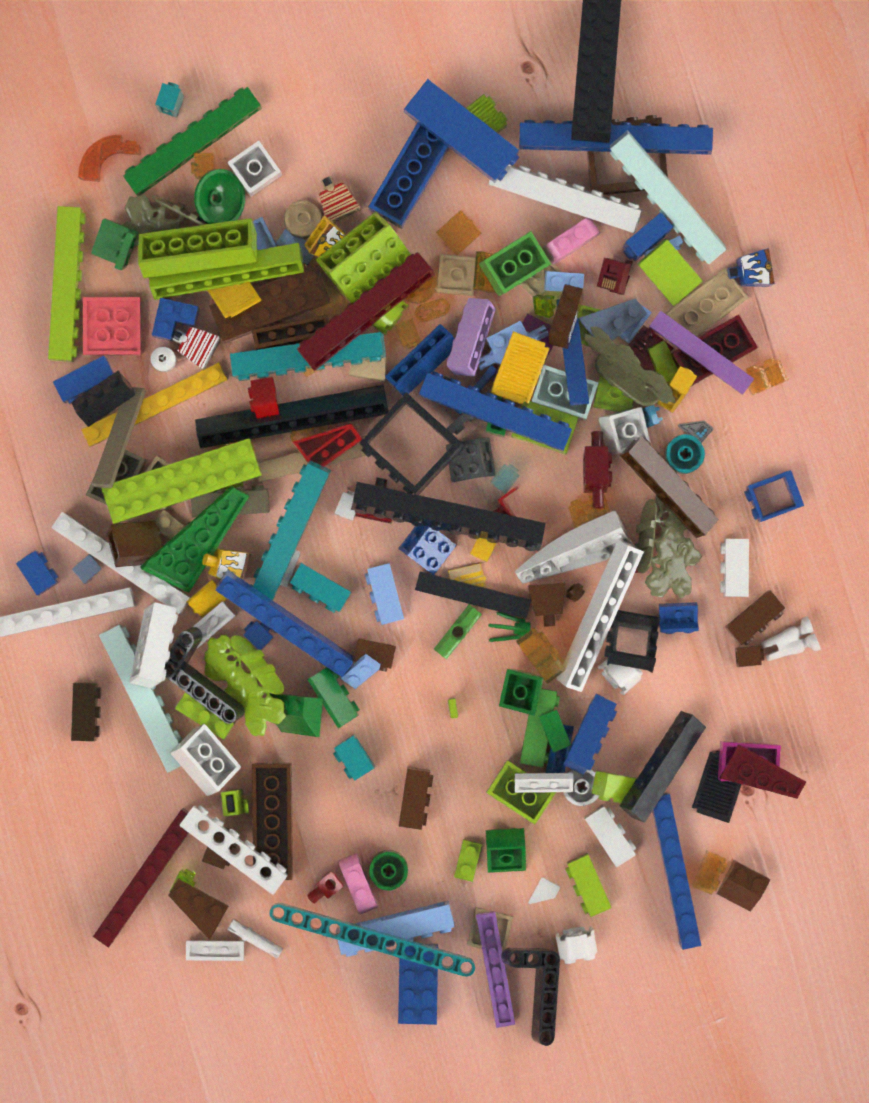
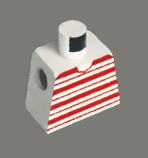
M192 327L189 328L186 334L177 329L172 337V340L181 344L178 352L202 370H205L221 339L217 335Z

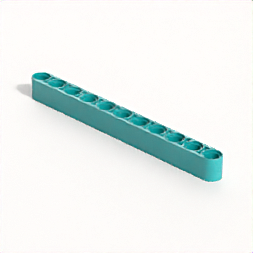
M275 903L270 909V918L278 923L464 977L471 976L475 971L474 961L460 954L284 903ZM275 908H282L284 915L282 917L275 916L273 912ZM300 913L303 920L299 923L294 922L292 915ZM312 919H320L322 925L319 928H314L311 925ZM338 924L340 932L332 933L329 929L330 925ZM356 929L359 932V937L352 939L349 937L348 932ZM375 935L378 938V942L370 944L367 941V937ZM393 940L396 942L397 947L389 950L386 947V942ZM407 946H413L416 951L413 955H407L404 949ZM426 951H431L434 954V958L427 961L424 959L423 954ZM444 957H451L453 963L450 966H445L442 963V959ZM469 962L472 965L471 970L463 971L461 969L462 963Z

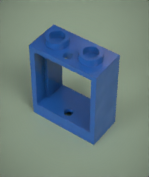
M659 213L625 242L623 253L629 260L637 261L646 251L650 250L669 234L673 226L662 213Z
M791 470L746 486L747 491H744L747 501H751L753 509H751L752 515L759 522L804 506ZM783 478L793 505L763 516L753 489Z

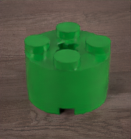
M394 850L379 852L374 856L370 864L369 874L371 880L382 890L391 891L397 889L406 881L408 875L406 859ZM388 865L394 870L390 875H387L386 871L383 870Z

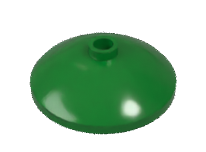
M214 169L203 175L196 186L194 194L197 213L207 224L237 220L245 206V190L238 177L233 172L225 169Z

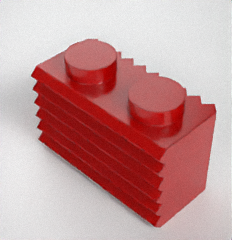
M273 377L251 380V387L248 388L249 398L253 399L249 401L251 412H255L258 419L260 417L278 415L279 409Z

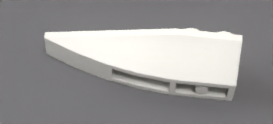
M614 510L560 536L529 558L515 573L522 584L608 560L618 539L630 544L632 542L620 517Z

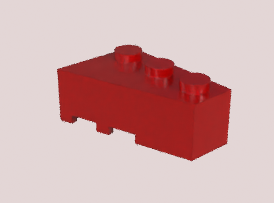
M348 424L293 441V443L307 463L311 460L325 467L359 443L362 438L352 424Z

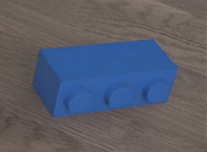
M102 356L53 381L62 401L70 405L72 401L108 378L114 371L107 358Z

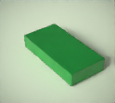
M557 709L538 716L553 753L571 746Z

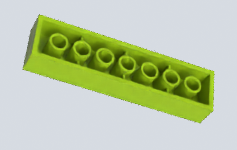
M246 439L114 482L112 488H102V492L112 522L117 524L260 477L262 473L251 440Z

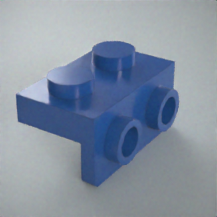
M697 602L659 604V628L661 633H693L699 631Z

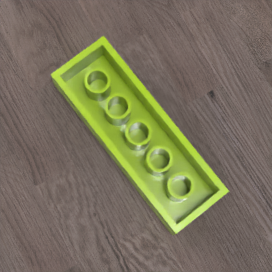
M252 218L139 234L138 265L143 278L257 262V233Z

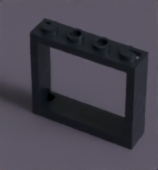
M407 392L359 443L363 447L361 451L368 458L372 455L376 459L374 463L381 470L386 468L390 472L388 476L394 482L400 481L404 485L402 489L406 493L420 495L464 447L462 442ZM405 405H408L452 445L415 486L369 445Z

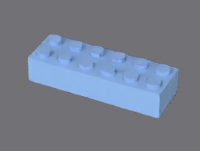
M445 901L355 924L413 941L414 937L417 936L427 938L433 936V932L440 931V934L452 931L451 928L454 927V920L450 903ZM340 927L336 929V933L340 932ZM352 929L348 932L350 938L356 939L359 937V932L356 929ZM369 935L367 941L370 944H376L378 938L375 935ZM338 940L341 955L346 954V957L356 955L359 950L363 949L365 952L374 951ZM393 940L386 942V947L395 945Z

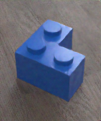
M160 298L152 336L173 341L172 337L177 323L196 327L199 307Z

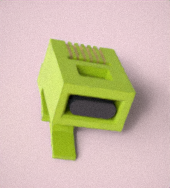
M231 789L221 792L223 816L249 812L248 798L243 799V789Z

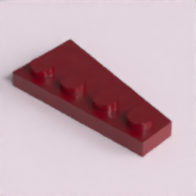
M739 744L736 746L720 776V779L796 799H798L806 784V781Z

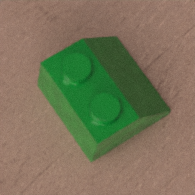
M507 669L499 707L535 716L543 677L518 669Z
M524 828L486 830L488 873L526 871Z

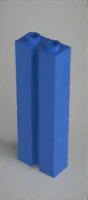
M429 79L425 81L404 108L405 114L494 183L497 180L501 181L507 174L505 169L508 165L513 166L519 159L517 155L519 149Z

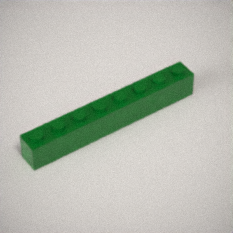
M248 87L238 89L234 93V97L229 100L224 99L218 104L219 107L217 109L207 111L199 122H192L187 126L188 129L185 132H178L171 138V142L168 144L163 143L157 147V152L144 156L140 160L141 163L139 165L129 167L123 177L137 196L144 194L260 111L262 107Z

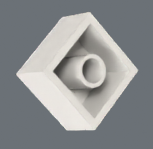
M257 141L227 162L251 197L282 176L280 169L260 141Z

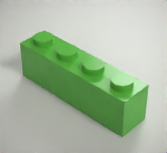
M541 688L535 716L528 715L520 757L521 764L543 768V764L548 763L549 753L546 752V748L550 744L538 716L554 710V707H558L560 696H557V691Z

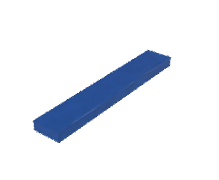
M560 299L556 300L557 307ZM577 318L568 349L562 348L570 406L589 404L579 321Z

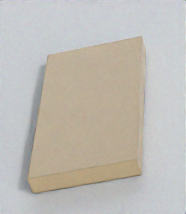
M725 267L665 314L698 337L749 297L735 279H729L727 268Z

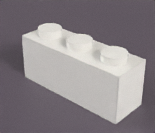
M724 539V543H721L720 552L724 554V562L720 564V573H724V581L720 582V592L723 593V597H749V539Z
M602 805L584 817L614 865L618 867L636 855L634 853L636 847L630 839L627 841L623 836L626 832L621 824H615L612 819L615 815L610 807L605 808Z

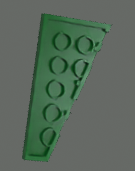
M233 486L228 488L144 562L140 568L189 593L206 567L202 563L204 555L214 554L248 500L249 495Z

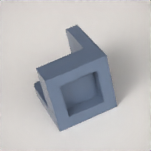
M91 554L72 568L84 584L90 582L92 577L101 570V567Z

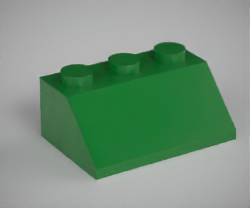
M326 667L307 680L318 698H323L325 709L339 729L359 716L357 712L360 709L354 700L351 702L347 697L350 693L345 685L340 686L338 683V674Z
M270 693L271 697L281 699L284 702L286 717L281 723L276 724L281 732L320 737L323 698Z

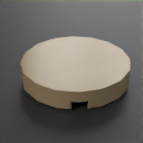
M306 200L293 202L284 214L286 229L298 238L310 237L322 219L320 209L312 204V202Z

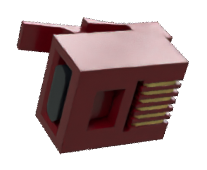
M604 258L597 287L624 295L630 278L628 274L633 261L625 260V262Z

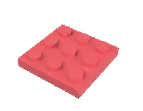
M83 297V355H141V297Z

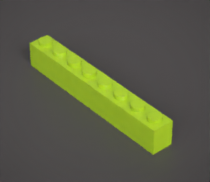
M57 206L48 359L50 361L74 362V358H77L78 348L75 346V339H78L79 328L76 327V320L80 318V308H77V300H81V289H78V283L82 281V270H79L80 262H83V251L80 250L81 243H84L85 233L82 232V224L86 222V213H83L81 207Z
M299 243L257 250L256 263L149 277V287L154 300L243 284L245 282L304 273L303 254Z

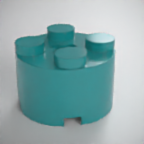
M684 434L675 437L668 443L664 457L666 463L673 467L677 473L689 474L701 466L705 458V450L696 437ZM683 450H686V453L689 454L685 459L680 455Z

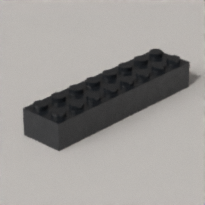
M583 0L571 140L610 143L621 0Z

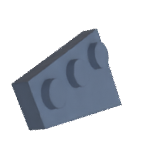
M635 298L578 318V320L591 336L595 337L590 327H599L613 341L647 315V312Z

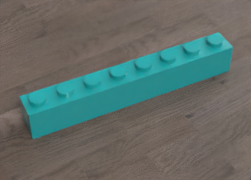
M381 332L359 335L317 370H323L325 366L332 365V368L343 367L344 363L359 365L365 360H370V362L381 361V358H386L384 335ZM300 344L230 354L232 376L239 379V381L250 380L252 376L267 378L269 377L268 374L276 373V376L287 375L288 371L303 373L311 367L297 350Z
M311 460L307 465L303 464L299 474L302 477L299 482H295L291 492L294 495L292 499L288 498L284 509L287 511L284 517L280 516L276 524L279 529L276 534H272L269 540L271 547L269 551L265 550L261 558L263 565L261 568H257L253 576L256 578L254 585L250 584L271 600L274 599L331 472L330 469Z

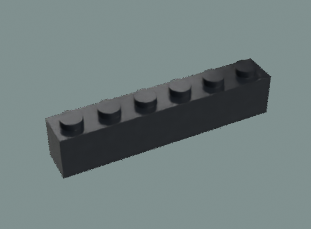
M680 711L633 786L624 797L620 807L632 818L644 823L646 822L705 730L706 726L693 714Z

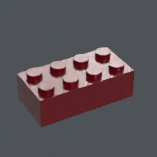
M740 315L698 337L732 363L758 348ZM680 349L671 353L678 369L680 366L688 368L697 376L692 386L713 375V373Z

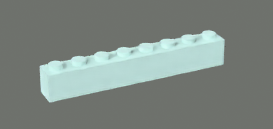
M628 130L610 145L612 150L610 152L611 156L616 161L620 160L623 163V170L629 176L632 174L636 180L634 182L638 188L646 190L648 193L647 198L653 205L657 203L661 208L659 212L666 219L669 217L673 222L671 224L673 229L685 236L683 240L690 248L693 246L697 250L695 254L702 262L705 260L710 264L726 251L725 244Z
M118 625L100 634L99 637L167 773L180 767L181 765L170 752L180 743L182 737L178 730L174 731L171 725L174 723L169 712L165 713L163 709L165 703L160 695L157 696L154 691L156 686L148 688L129 683L136 645H131L128 639L131 637L126 626Z

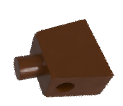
M565 583L529 585L528 590L535 616L543 615L544 627L555 626V614H563Z

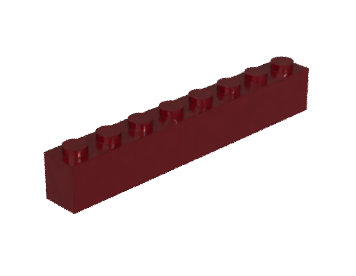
M418 252L411 254L401 266L393 268L386 278L378 280L371 290L363 292L356 302L348 304L341 314L333 316L326 326L318 328L311 338L303 340L297 348L298 352L314 371L317 370L435 275L432 268Z
M182 808L93 935L95 939L108 948L189 834V832L179 826L189 813L186 809Z

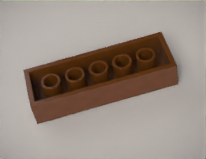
M317 265L304 269V273L288 275L254 288L262 301L232 318L231 316L225 318L216 303L209 305L222 341L225 344L251 334L254 329L272 326L331 303L319 268Z
M253 763L252 816L254 850L258 853H266L271 858L270 862L273 864L279 863L286 869L285 873L288 874L285 880H292V763ZM253 856V865H254V864L256 863V859H255V857ZM269 867L261 868L263 876L269 877L272 872Z

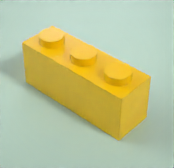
M680 366L668 383L673 391L672 395L675 397L676 403L670 401L663 403L659 400L656 404L673 413L688 393L697 376L690 369Z

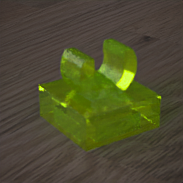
M539 294L533 296L535 315L547 318L554 316L553 310L556 307L552 303L554 296Z

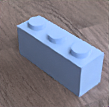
M390 563L367 569L368 573L365 574L367 585L371 584L373 592L369 593L372 604L376 603L378 610L374 611L377 622L381 621L383 625L403 620L404 616Z

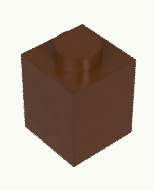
M760 646L735 648L737 667L762 665L761 661H764V650L760 649Z

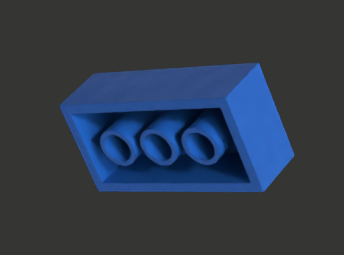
M425 944L438 948V944ZM407 946L404 949L407 955H413L416 951L413 946ZM426 951L423 957L425 960L430 961L434 958V954L431 951ZM399 958L398 1024L437 1025L438 969Z

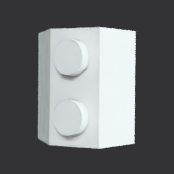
M642 407L598 418L605 446H608V452H612V454L622 453L634 439L643 437L650 442Z

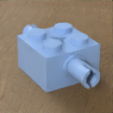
M519 321L486 338L491 350L490 353L480 358L479 369L483 370L494 363L500 366L513 331L536 340H541L549 336L546 327L542 325L531 332H526L522 322Z

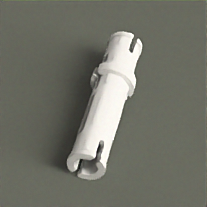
M233 919L227 929L228 931L242 938V941L255 945L276 959L279 957L283 950L282 947L252 930L253 928L246 927Z

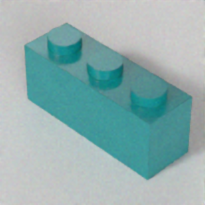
M302 563L290 581L293 585V590L300 594L303 591L308 593L310 600L317 604L319 601L325 603V608L333 613L336 610L338 612L342 610L352 593Z

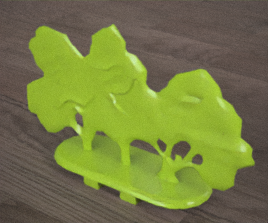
M221 635L217 639L210 637L207 642L209 648L205 652L204 658L206 662L205 676L214 681L223 680L227 682L228 687L224 691L243 705L245 725L253 736H264L267 728L266 721L279 724L286 717L284 702L281 699L270 696V693L281 694L284 692L283 683L275 674L276 668L272 664L268 665L263 659L265 656L263 652L256 650L248 640L241 636L234 635L231 637V640L227 635ZM233 655L234 658L237 656V659L229 661L227 656ZM241 660L251 671L250 673H246L242 669Z

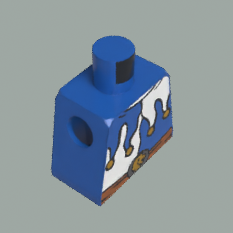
M769 248L742 256L736 260L737 267L727 269L729 279L739 278L740 286L771 287L775 284Z

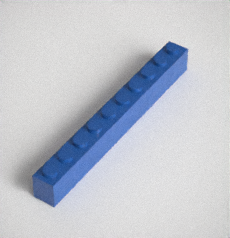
M524 120V123L520 122L519 149L611 152L610 145L627 130L647 153L711 155L713 150V128H709L708 125L689 127L688 124H679L678 127H670V124L665 123L659 124V126H651L649 123H640L639 126H632L631 123L627 122L620 123V125H612L611 123L610 143L571 140L573 121H563L562 124L551 120H545L543 123H535L534 120Z

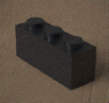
M118 370L71 403L76 414L89 427L135 396L131 384Z

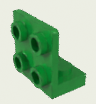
M104 218L91 254L115 263L114 268L122 271L127 268L139 232Z

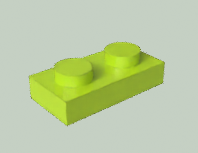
M463 839L454 875L455 878L473 882L482 844Z

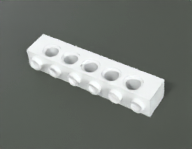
M201 805L198 807L193 806L179 826L274 895L288 876L285 873L286 869L279 863L275 865L270 862L271 858L266 853H258L254 850L255 846L248 840L244 842L238 838L240 834L235 830H227L223 827L224 822L217 817L213 819L207 815L209 811ZM201 820L208 822V830L203 831L199 828ZM216 832L224 834L225 839L223 842L215 840L214 835ZM233 843L240 846V852L237 854L230 851V845ZM253 855L256 863L248 865L245 861L246 856ZM269 867L272 872L269 877L263 876L261 868Z

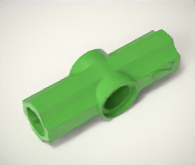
M469 604L434 650L447 660L482 614ZM460 626L463 629L461 637H455L452 634L454 627Z

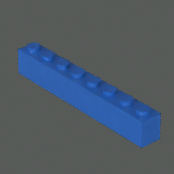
M434 371L432 374L427 372L419 392L421 397L562 452L572 430L568 428V423L550 421V416L542 413L540 416L535 415L532 409L524 406L522 409L517 408L514 402L506 399L504 402L499 401L494 394L488 392L486 395L481 394L476 387L470 385L468 388L463 387L460 381L452 378L448 381L443 379L442 374Z
M227 570L217 583L216 591L339 676L343 677L353 664V655L231 571Z
M664 793L652 813L680 947L684 950L702 945L671 797L669 793Z

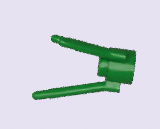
M499 611L497 615L518 623H515L514 626L488 624L492 628L514 630L513 633L517 634L490 638L489 642L523 640L524 637L529 638L530 622H525L526 619L517 618Z

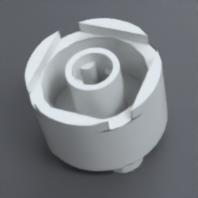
M607 659L598 666L599 670H604L601 674L615 689L619 687L622 690L619 692L622 695H625L641 680V675L643 674L637 668L614 664L607 665Z
M570 769L567 773H573V792H563L566 799L577 806H586L595 802L599 795L592 794L595 772L587 770L582 775ZM584 781L585 790L581 789L578 791L577 783Z
M575 927L563 930V935H559V932L556 934L559 957L564 960L565 964L575 963L577 959H584L586 961L595 959V954L598 951L592 927H589V930H585L584 927Z

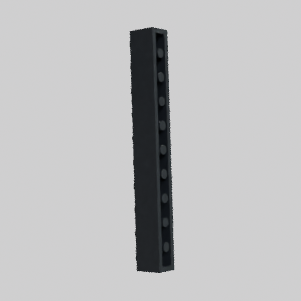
M384 385L278 404L279 414L271 415L270 417H260L258 419L255 412H251V409L195 419L201 449L246 439H256L386 415L389 410Z
M361 482L356 484L351 510L358 514L368 513L377 518H391L399 523L409 522L414 526H427L435 531L446 530L454 535L464 534L472 539H487L491 543H505L509 547L519 546L528 551H539L546 524Z

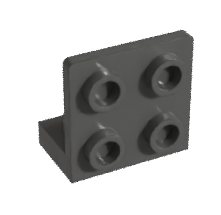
M490 438L462 441L463 449L449 462L452 482L496 476ZM447 444L446 450L448 451L452 445Z

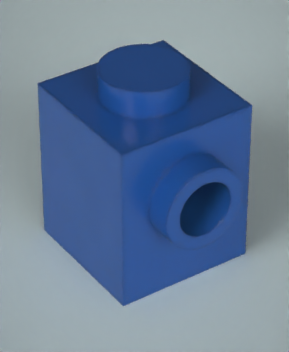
M251 621L244 628L246 632L243 635L258 650H262L274 638L268 632L270 628L262 622L256 621L253 623Z

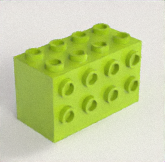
M375 211L318 257L316 261L339 292L350 303H354L363 292L371 290L378 280L386 278L393 268L401 266L411 253L390 224Z

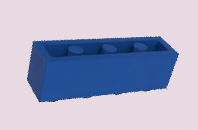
M439 324L385 378L402 396L406 392L410 394L425 379L427 372L431 374L451 354L455 338L446 328Z
M598 694L593 697L562 765L582 775L587 770L590 771L595 762L592 758L594 754L599 753L602 747L600 740L602 737H606L610 729L607 727L608 722H612L616 716L617 711L614 710L617 705L616 703Z

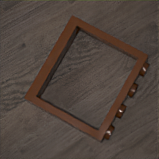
M649 115L645 119L639 120L638 117L626 118V121L612 119V125H620V123L627 122L631 123L632 126H639L640 123L659 126V124H662V117L657 118V115ZM587 151L591 191L594 189L602 192L603 195L646 191L645 189L640 190L635 182L597 185L594 151ZM659 153L660 169L668 177L666 154Z

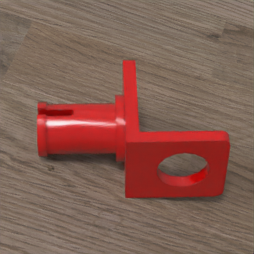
M518 486L498 499L500 507L493 512L515 516L504 499L519 489Z
M330 872L316 883L317 887L309 892L307 896L315 904L323 896L329 899L342 889L344 885L334 872ZM330 879H332V880L335 881L336 887H335L334 884L330 881Z

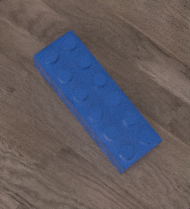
M417 123L368 206L369 210L373 213L376 211L382 218L402 229L449 147Z

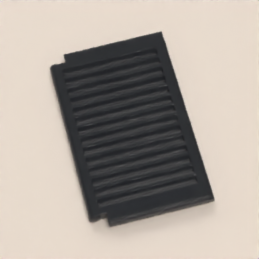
M716 750L715 754L713 752L709 753L692 808H697V813L729 823L742 784L718 780L719 751Z

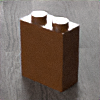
M155 521L111 524L107 532L115 567L142 565L164 546L161 544L160 530L157 528Z

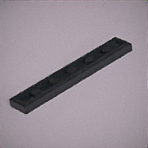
M421 571L419 572L415 587L416 591L522 618H527L531 599Z

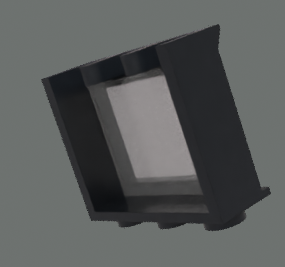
M618 610L610 627L611 631H608L606 642L609 643V646L606 645L604 657H608L607 665L626 666L648 670L653 673L656 663V643L659 634L657 630L660 617Z

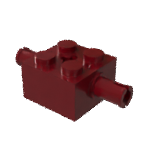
M593 431L591 432L592 446H585L583 453V493H592V508L601 509L604 508V493H607V489L611 487L612 471H609L612 464V452H608V446H603V432Z

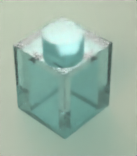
M504 464L490 483L506 494L520 476L517 474L519 470L511 464L508 466Z

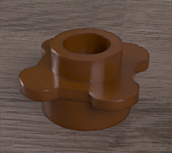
M579 583L573 584L568 589L566 597L574 602L578 601L585 592L582 589L583 586Z

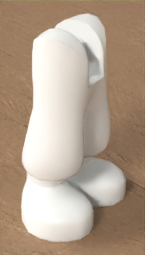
M808 616L802 618L800 626H790L779 634L761 642L762 648L777 644L779 649L767 654V661L802 653L807 647L814 651L821 650L815 634L799 639L804 634L814 632Z

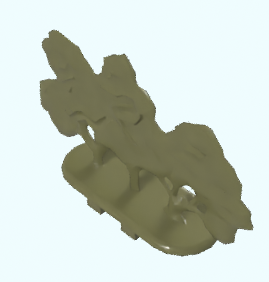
M144 194L138 195L135 198L129 197L125 205V210L131 221L125 222L123 226L138 231L139 234L182 228L181 223L184 217L197 223L198 226L207 225L197 211L191 213L184 209L186 205L180 202L174 204L157 195H152V198L161 204V207L153 208ZM167 207L180 214L178 219H167L165 217V208ZM154 212H158L156 217H153ZM139 234L135 246L139 244Z
M590 327L595 337L585 334L584 340L593 351L601 353L595 360V368L611 386L618 388L623 392L624 396L628 399L631 398L642 406L654 405L659 400L663 403H668L669 401L676 403L675 397L672 395L673 391L666 383L663 375L652 370H644L640 366V360L634 355L630 346L621 343L616 345L601 328Z
M656 495V502L653 499H649L645 503L640 524L636 527V533H639V541L635 543V546L644 551L637 566V571L645 573L650 565L653 567L652 573L645 580L652 596L663 597L672 588L679 598H683L692 591V578L688 575L686 567L695 566L702 558V555L698 550L694 549L692 540L684 537L683 531L687 528ZM666 512L669 513V517L667 519H659L660 517L662 518L661 514H664ZM656 523L662 529L661 537L658 539L655 538ZM655 544L657 556L653 557V549Z

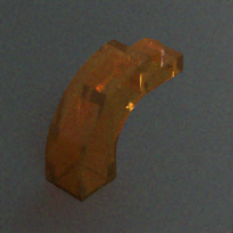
M111 135L97 140L86 150L81 159L79 179L100 182L101 167L108 157L114 154L141 156L140 145L136 141L129 140L123 143L121 135Z

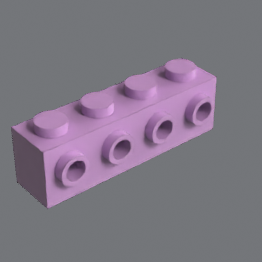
M468 298L467 304L464 306L463 316L458 324V332L453 340L451 354L447 359V367L454 375L475 376L496 310L489 299Z

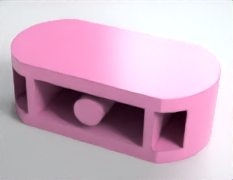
M585 218L550 241L542 249L554 265L593 240L601 232L592 219Z
M357 853L339 860L341 871L359 914L377 908L376 898Z

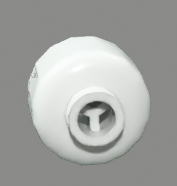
M167 347L156 348L151 354L152 366L160 372L171 371L176 364L175 353Z

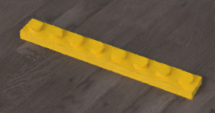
M217 363L143 399L134 426L228 381L220 364ZM117 412L89 427L81 429L89 447L108 439Z

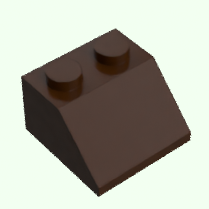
M733 860L716 894L751 912L761 899L771 879Z

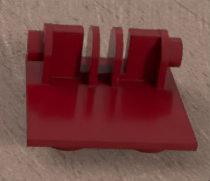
M643 325L628 346L632 348L634 355L638 357L641 362L640 366L644 370L656 372L647 349L664 340L655 334L653 329ZM666 342L671 353L674 348Z

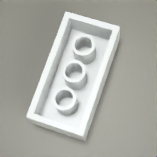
M154 602L144 609L129 683L153 688L161 683V681H164L166 676L165 662H168L170 657L168 647L174 638L172 628L178 618V614H175L177 608Z

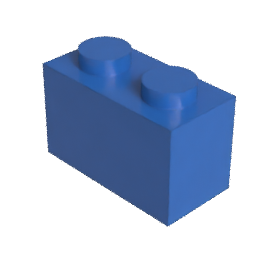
M34 551L16 564L36 595L40 596L58 584L56 579L59 577L53 568L49 569L47 566L48 560L43 552Z

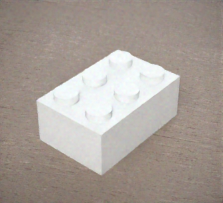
M205 724L194 728L170 752L206 796L217 793L241 768L240 764Z

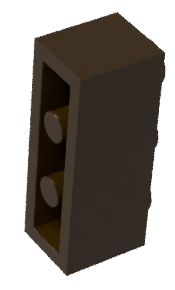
M73 683L71 741H97V737H100V726H97V718L101 717V707L98 706V699H101L102 690L101 687H98V683Z

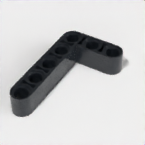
M191 627L181 632L172 646L169 660L165 662V677L221 720L231 724L244 716V707L188 664L202 640L201 630L197 627Z
M506 948L501 954V960L504 964L515 968H536L531 1036L535 1042L549 1046L555 1038L560 957L558 953L544 948ZM512 954H515V959L511 962L510 957ZM532 954L533 959L531 962H528V958ZM550 954L551 958L550 961L547 963L546 957ZM549 974V979L545 982V976ZM546 993H548V998L546 1001H544L543 997ZM546 1012L547 1016L545 1020H542V1015ZM545 1032V1037L541 1040V1034Z

